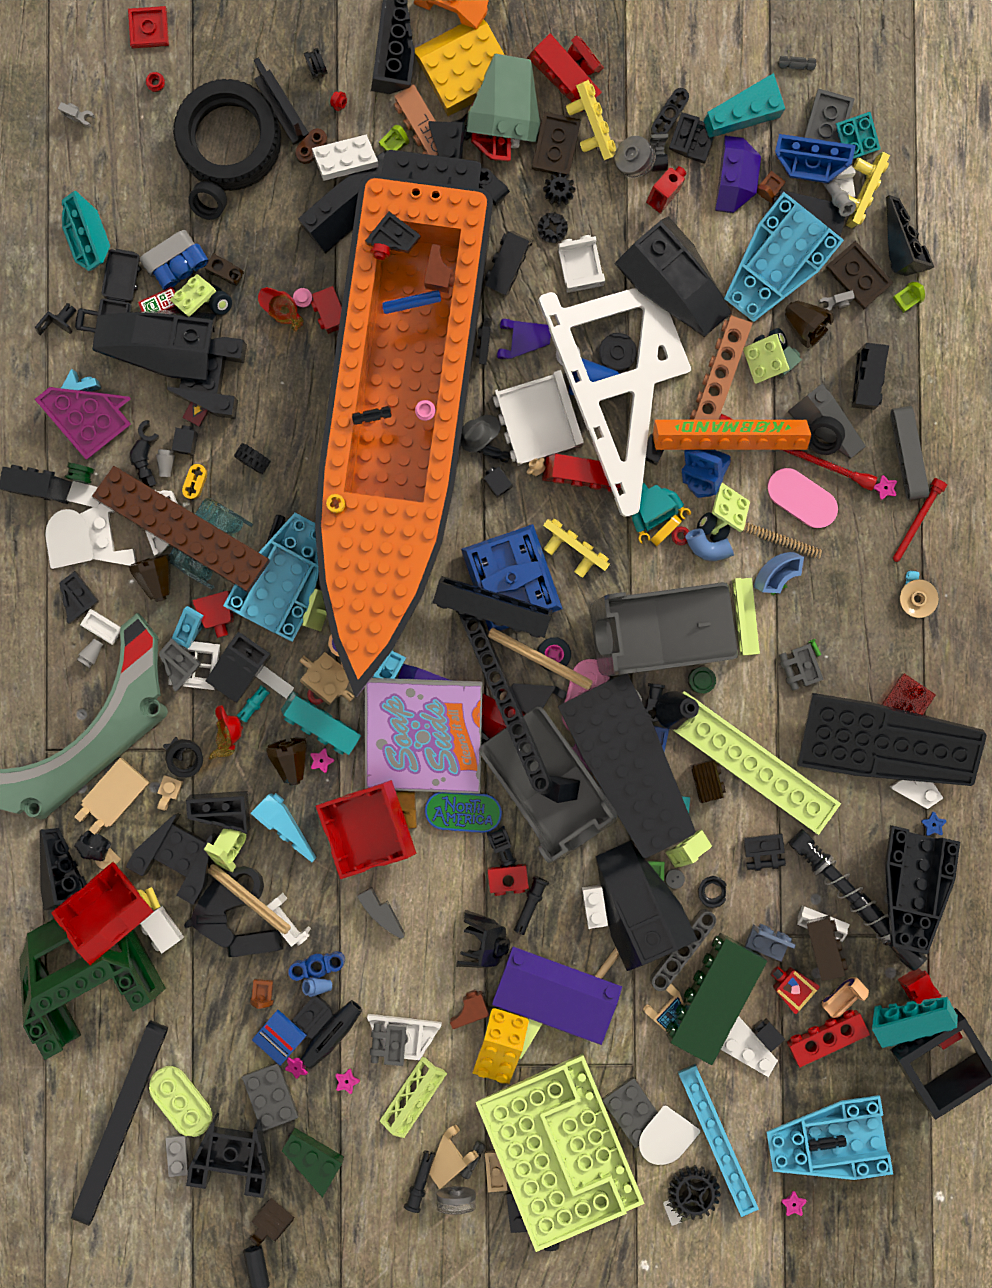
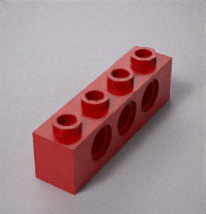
M847 1010L842 1014L843 1016L837 1019L830 1018L820 1027L813 1026L805 1034H796L790 1037V1040L786 1043L799 1068L869 1036L870 1033L861 1014L857 1010ZM847 1024L849 1026L848 1030L845 1033H841V1027ZM831 1033V1038L824 1041V1034ZM808 1041H814L812 1048H805Z

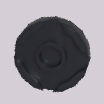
M623 333L610 334L604 338L599 348V358L602 364L616 371H623L629 368L634 363L637 355L635 343L628 335Z

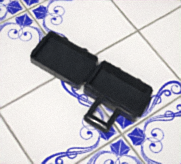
M110 249L108 251L101 292L103 297L107 299L100 300L98 311L79 308L75 323L76 330L93 332L95 337L96 327L83 326L85 314L97 316L98 322L100 315L132 312L131 304L126 303V301L132 302L135 291L138 290L136 282L138 272L141 271L139 254L121 249Z

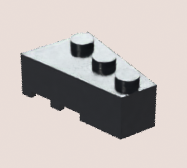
M508 231L507 234L504 233L500 241L502 245L501 250L495 253L492 260L495 264L492 270H488L485 276V281H487L485 286L508 295L519 273L520 266L526 258L525 255L529 245H532L533 240L514 231Z
M865 343L857 351L852 397L853 408L875 410L881 405L883 399L881 391L885 380L884 374L889 345Z
M11 465V468L2 467L0 490L29 497L44 498V500L49 501L55 500L64 504L69 503L66 499L72 482L54 476L55 472L43 470V473H38V469L27 467L26 471L23 470V467Z
M248 791L190 794L186 799L187 819L242 831L241 833L248 834L251 829Z

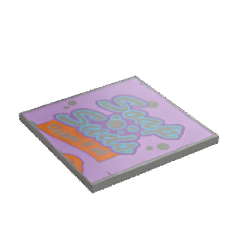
M371 678L365 686V788L392 780L396 791L480 794L481 754L479 749L482 737L483 682Z

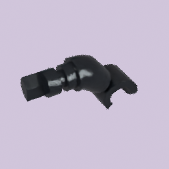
M145 420L138 427L141 439L137 440L134 444L129 458L131 465H134L135 469L139 471L137 473L139 480H142L145 485L152 487L156 485L151 469H148V454L151 447L149 443L157 441L159 435L155 433L150 437L144 435V430L150 427V421Z

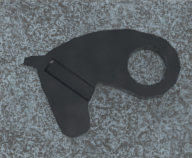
M242 866L235 868L233 872H226L236 882L243 875H250L254 882L251 894L257 899L261 897L264 882L263 877L256 869ZM215 880L200 897L192 917L184 924V927L186 929L193 926L200 934L223 948L230 947L235 940V935L228 927L226 912L247 905L219 881Z

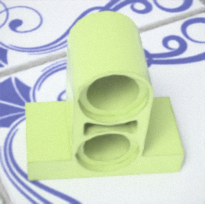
M224 828L213 845L207 843L204 850L217 866L233 872L236 867L233 861L246 841L245 833Z
M701 829L677 846L668 849L665 853L674 867L678 868L696 862L698 857L709 850L712 845Z

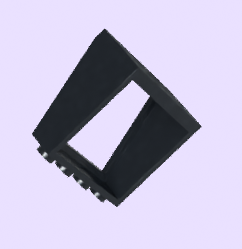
M957 1008L954 1009L958 1016L957 1028L951 1031L936 1033L932 1036L921 1037L911 1042L899 1043L890 1049L917 1098L935 1120L992 1084V1061L968 1021ZM963 1030L976 1053L926 1085H923L910 1063Z

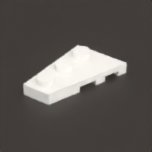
M738 1016L721 1050L769 1077L778 1060Z

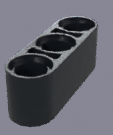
M277 929L235 935L233 944L227 947L228 957L282 950L281 933Z

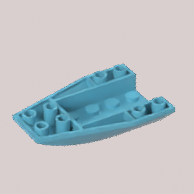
M783 192L758 223L724 299L754 322L818 273L844 240Z
M294 513L258 552L267 557L270 563L249 593L234 585L223 605L293 642L303 623V615L308 609L309 598L314 592L319 575L315 523L297 513Z
M880 1095L842 1100L766 1131L773 1172L850 1180L892 1175L891 1158L886 1148L881 1118L883 1110ZM838 1135H844L846 1138V1147L839 1148V1146H836L834 1149L809 1151L808 1140L815 1139L817 1141L818 1138L832 1136L836 1138Z

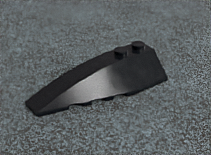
M383 0L371 85V91L392 94L411 86L415 48L412 40L408 0Z

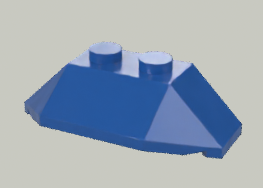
M779 134L775 154L790 178L829 183L852 165L856 145Z

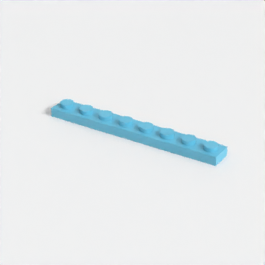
M694 1064L678 1071L741 1217L759 1210L696 1065Z

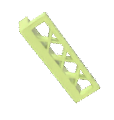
M735 578L732 580L739 655L760 654L752 578Z
M422 1056L380 1119V1122L392 1135L405 1138L447 1073L443 1069L435 1067L426 1057ZM426 1065L429 1070L425 1076H421V1070ZM417 1081L416 1090L411 1092L412 1083ZM406 1097V1105L400 1109V1101ZM392 1114H395V1121L391 1126L388 1119Z

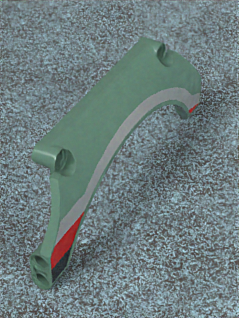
M139 613L132 616L120 628L121 649L116 678L111 692L97 717L75 741L49 758L23 767L0 769L1 810L21 814L25 811L28 816L40 820L47 818L167 716V707L157 700L161 696L157 668L159 638ZM158 707V711L154 714V709Z

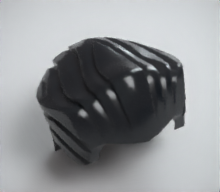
M88 830L74 844V847L79 851L83 859L105 861L108 849L111 846V842L99 834L94 835Z

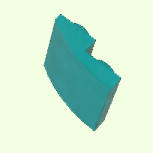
M871 111L835 124L840 143L856 145L853 159L881 149Z

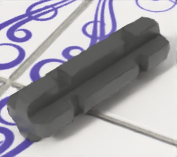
M780 56L778 65L780 68L789 66L791 69L804 70V68H807V70H814L816 59L808 58L806 60L804 57L791 56L788 58V56Z
M476 1141L473 1147L479 1155L478 1158L460 1173L465 1179L471 1177L472 1170L475 1169L485 1149V1144L480 1141Z

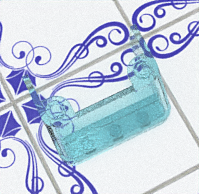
M210 497L201 503L195 515L227 534L228 532L232 534L239 532L243 527V523L250 527L253 526L251 522ZM173 548L169 555L170 563L189 577L213 590L214 586L207 582L211 578L213 571Z

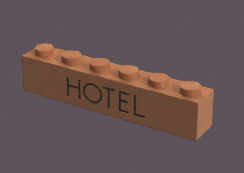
M413 84L410 88L394 95V108L398 114L402 113L405 118L403 120L404 125L408 131L412 130L414 142L418 147L421 146L424 151L422 154L439 156L428 125V121H435Z

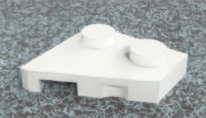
M898 780L890 786L892 790L926 809L943 799L934 783Z

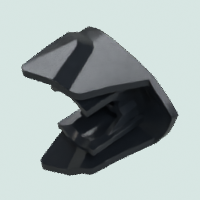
M465 910L464 922L471 926L464 929V932L474 934L481 942V946L477 951H461L460 954L465 957L478 959L479 962L457 961L456 967L483 968L497 966L503 955H506L510 948V940L506 939V928L500 926L491 918Z

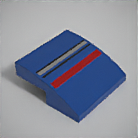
M277 1010L252 1041L281 1066L307 1035L283 1013Z

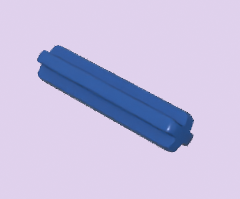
M439 290L383 302L382 307L384 313L389 314L440 302L441 295Z

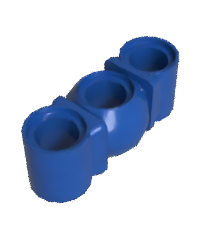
M199 244L189 246L182 252L183 255L175 256L170 260L169 264L165 263L153 272L163 290L176 286L177 283L181 282L180 280L189 277L193 270L198 271V269L207 265L209 260Z
M339 951L325 955L313 954L304 960L295 961L290 966L288 974L295 981L309 978L310 976L321 978L326 973L339 971L345 963V956ZM338 957L341 964L338 966L333 965L331 958ZM315 961L320 962L322 969L315 970L312 963ZM300 966L303 969V974H296L294 967Z

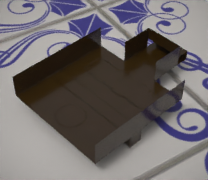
M270 1198L251 1221L258 1229L249 1239L257 1246L265 1240L267 1235L276 1242L295 1217L274 1199Z

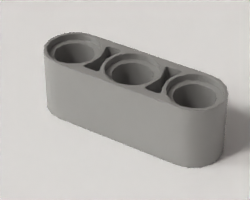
M181 230L140 257V261L152 277L155 276L153 272L165 263L169 264L170 260L175 256L183 255L182 252L195 243L186 230Z

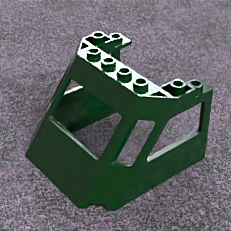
M54 918L27 933L23 953L19 959L23 1027L32 1044L35 1043L44 1060L61 1052L65 1044L81 1036L65 1003L111 978L121 996L124 994L132 1011L150 1003L166 989L134 929L117 942L122 952L109 949L91 965L81 957L50 975L40 957L67 943L69 939L66 932Z

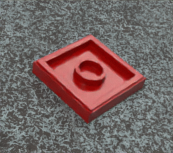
M166 6L128 9L131 48L169 46Z

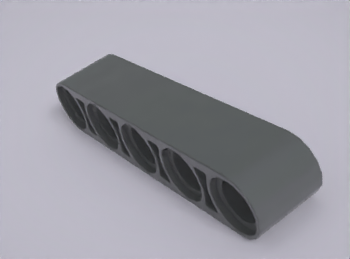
M912 406L891 409V422L906 498L908 501L927 498L929 496V487L914 410Z
M700 910L690 924L693 930L699 931V937L697 938L698 940L687 945L688 951L685 954H679L677 950L666 955L653 971L650 981L655 990L664 991L669 987L716 924V917L710 910ZM704 915H711L709 923H702ZM675 961L676 967L672 970L667 969V963ZM659 976L665 978L664 983L661 985L655 984V979Z

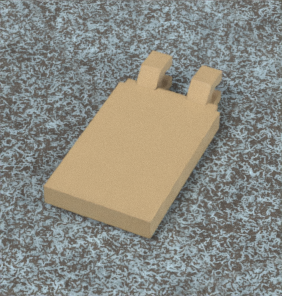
M119 758L82 800L83 803L81 805L83 808L75 815V818L81 822L91 813L98 820L90 827L89 831L94 835L98 834L104 826L111 827L150 782L123 758Z

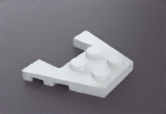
M99 504L98 508L92 507L80 513L88 526L93 559L128 566L136 563L135 549L115 551L110 513L115 511L103 504Z

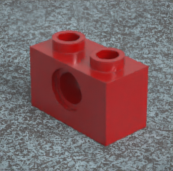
M526 863L488 868L490 893H494L495 896L505 895L506 891H514L515 894L524 893L525 889H529ZM505 876H512L514 882L511 885L504 884L503 878Z

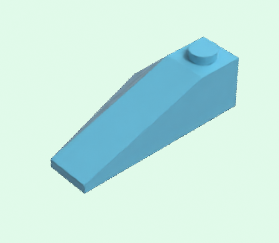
M272 793L268 794L250 814L269 830L276 829L277 834L282 840L293 842L292 847L309 861L313 862L317 857L288 808L283 803L284 799L276 793L274 795Z

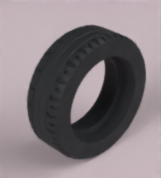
M217 79L198 86L186 96L177 110L173 134L176 149L185 166L199 181L214 182L223 190L229 189V191H233L258 183L272 170V166L275 165L280 153L281 130L270 102L258 89L239 80ZM224 106H238L247 109L256 118L260 129V140L255 150L246 159L231 165L211 163L203 157L196 144V131L200 122L207 114Z

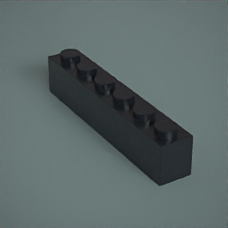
M441 576L433 599V604H437L442 609H453L459 614H469L478 620L491 621L497 626L511 627L516 632L524 631L536 638H545L553 610L444 576Z

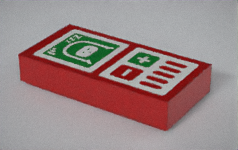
M170 287L139 301L138 304L141 311L172 310L177 306L170 299L176 292L173 287Z

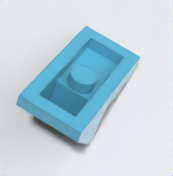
M71 369L61 388L92 392L101 389V385L96 378L85 377L80 382L77 372Z
M188 606L185 607L172 639L188 649L203 628L201 621L204 615Z
M392 651L376 671L373 678L396 679L406 657Z

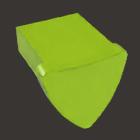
M394 125L379 141V145L386 151H400L405 145L410 143L406 132L400 125Z
M910 282L906 288L893 297L903 313L918 302L922 303L924 301L925 289L922 284Z

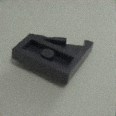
M389 211L368 236L365 243L370 246L380 243L387 245L390 250L409 253L421 236Z

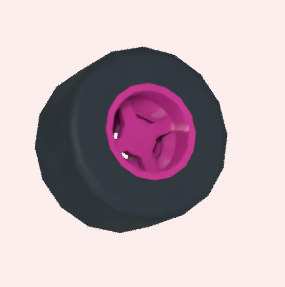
M550 637L544 640L538 647V652L564 666H567L571 660L569 645L558 637Z

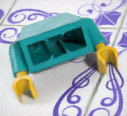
M645 483L642 484L640 509L636 514L632 515L636 532H639L638 540L640 543H642V535H647V539L650 541L649 534L644 531L645 528L648 532L678 514L680 519L685 520V517L682 515L683 511L691 515L690 509L683 507L684 504L676 492L660 488L658 485L648 488Z

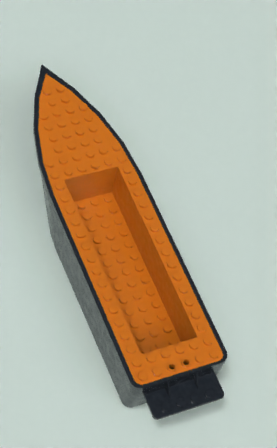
M387 150L384 155L382 175L369 174L359 184L319 464L315 518L320 587L333 642L355 698L361 693L397 644L423 596L443 542L460 459L493 209L491 194L487 190L479 188L481 164L478 161ZM390 211L416 231L421 238L409 253L389 249L390 257L385 258V260H379L370 253L373 246L367 245L365 240ZM432 244L440 245L441 259L447 267L452 268V275H455L453 288H449V293L440 292V302L385 314L382 307L383 302L435 291L425 289L424 281ZM423 400H428L435 406V415L427 421L420 420L415 413L416 405ZM389 406L392 416L390 418L384 419L382 417L381 420L367 423L363 421L362 424L357 425L352 420L353 413L360 412L361 414L363 411L376 408L380 410L381 407ZM339 494L343 497L345 508L342 512L333 513L328 509L326 502L330 495ZM333 499V504L331 505V508H339V503H341V500L339 499L337 501L336 499Z

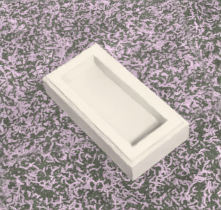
M92 609L88 611L80 624L112 645L116 643L120 636V626Z

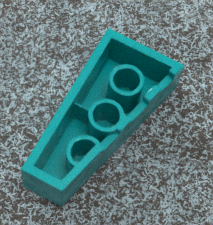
M774 73L708 111L703 120L708 137H716L780 118L785 110V106Z
M292 691L281 708V712L285 716L284 720L292 725L297 723L302 726L301 730L308 735H311V733L318 736L317 740L325 745L330 743L334 746L333 750L343 755L346 753L350 755L361 734L339 719H334L328 712L322 709L319 710L309 700L301 699L298 693Z
M948 997L926 999L921 1004L910 1001L905 1006H898L897 1003L889 1004V1008H882L881 1005L874 1006L872 1030L882 1048L892 1047L907 1041L911 1042L921 1037L932 1036L936 1033L951 1031L957 1028L958 1016Z

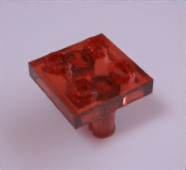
M902 673L881 705L923 715L936 694L905 673Z

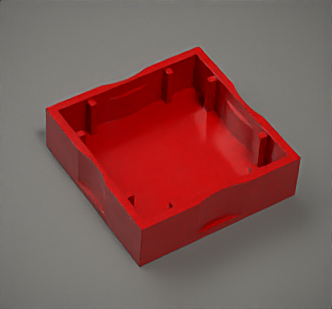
M392 780L316 805L323 830L330 842L331 854L340 879L363 873L376 866H385L408 859L417 854Z
M113 861L91 879L86 886L52 911L51 914L59 926L66 932L67 938L75 950L91 965L154 911Z

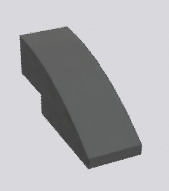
M373 887L357 895L362 906L380 926L400 939L405 937V932L388 900L380 903Z

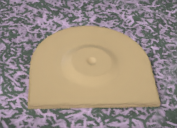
M109 848L105 861H95L99 868L105 869L113 861L117 864L121 858Z

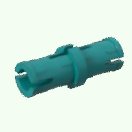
M260 685L254 695L246 700L247 704L237 716L247 723L252 714L261 708L260 704L270 694V691H266V688Z

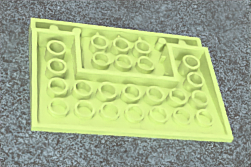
M583 1053L476 1101L536 1252L627 1214L626 1211L644 1204L642 1195Z

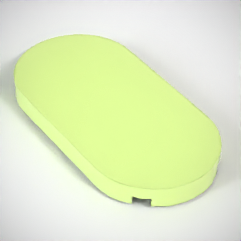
M166 1066L157 1070L150 1079L149 1093L151 1098L180 1134L192 1137L203 1134L212 1121V1111L209 1104L179 1068Z

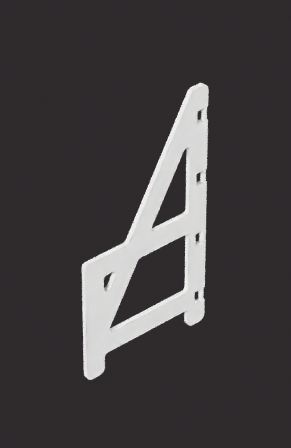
M636 288L567 308L561 307L555 293L543 294L538 299L539 306L549 326L551 337L586 427L592 437L593 445L608 484L611 486L619 512L623 517L634 515L640 509L654 384L687 374L691 371V366L671 315L640 293ZM635 308H641L643 315L636 369L591 382L570 328ZM554 315L558 323L556 327L553 326L550 318ZM659 346L663 348L666 360L660 361L658 359ZM572 372H577L579 382L575 383ZM630 392L633 395L626 457L625 462H623L618 455L599 406V401ZM597 427L602 436V438L597 439L596 434L594 432V428ZM619 483L624 493L620 496L615 486Z

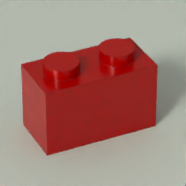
M331 286L312 294L314 300L310 302L314 312L318 311L321 318L318 319L321 329H326L328 334L339 330L342 307L334 287Z

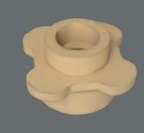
M542 457L531 460L528 464L527 474L538 476L543 473L546 468L543 464L545 459Z

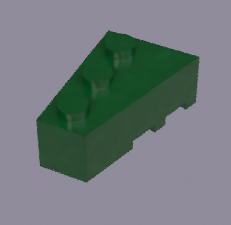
M296 1128L293 1129L282 1149L286 1157L323 1198L341 1167L344 1156Z

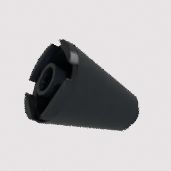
M678 691L664 693L659 697L655 705L656 718L659 723L665 728L673 730L685 727L699 711L698 703L694 699Z

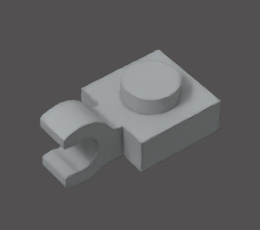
M61 102L58 107L63 116L82 123L89 128L91 124L86 121V118L92 117L95 119V115L91 111L79 112V108L72 103L67 105Z
M853 290L834 295L830 298L824 297L819 300V304L826 303L828 307L825 309L829 311L835 306L839 308L847 307L855 298Z

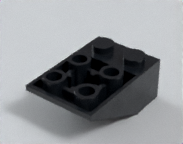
M238 631L205 682L235 703H238L271 658V655Z

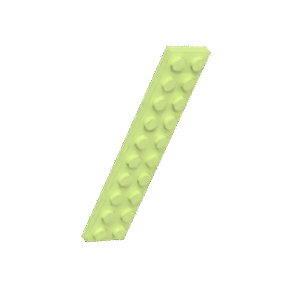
M683 691V694L698 703L699 711L685 727L673 731L819 835L841 803Z

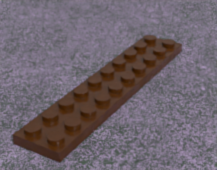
M115 466L112 467L92 495L96 501L248 593L270 563L267 557Z

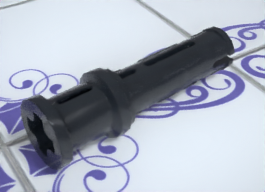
M533 876L532 878L534 880L532 886L526 892L528 898L513 929L517 933L520 930L522 935H525L537 903L542 901L543 891L549 885L547 880L538 876Z
M427 1150L423 1152L414 1185L409 1188L410 1195L407 1203L404 1204V1208L413 1213H420L421 1211L420 1204L422 1198L426 1195L424 1188L434 1157L436 1156L435 1153L431 1152L429 1159H427L429 1155Z

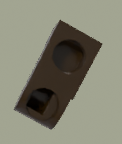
M212 253L205 267L207 273L215 275L235 286H238L244 274L242 269Z

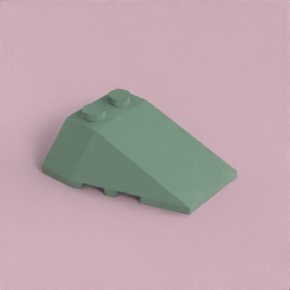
M494 54L484 75V81L476 93V99L468 111L466 132L537 142L540 119L531 60Z

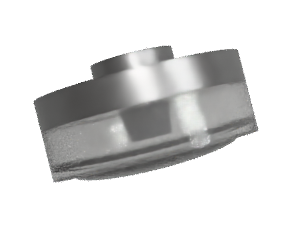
M641 136L626 138L620 143L615 153L616 166L630 178H640L646 175L652 169L656 159L653 146Z
M453 1186L437 1191V1210L441 1213L465 1214L476 1209V1192L471 1188Z

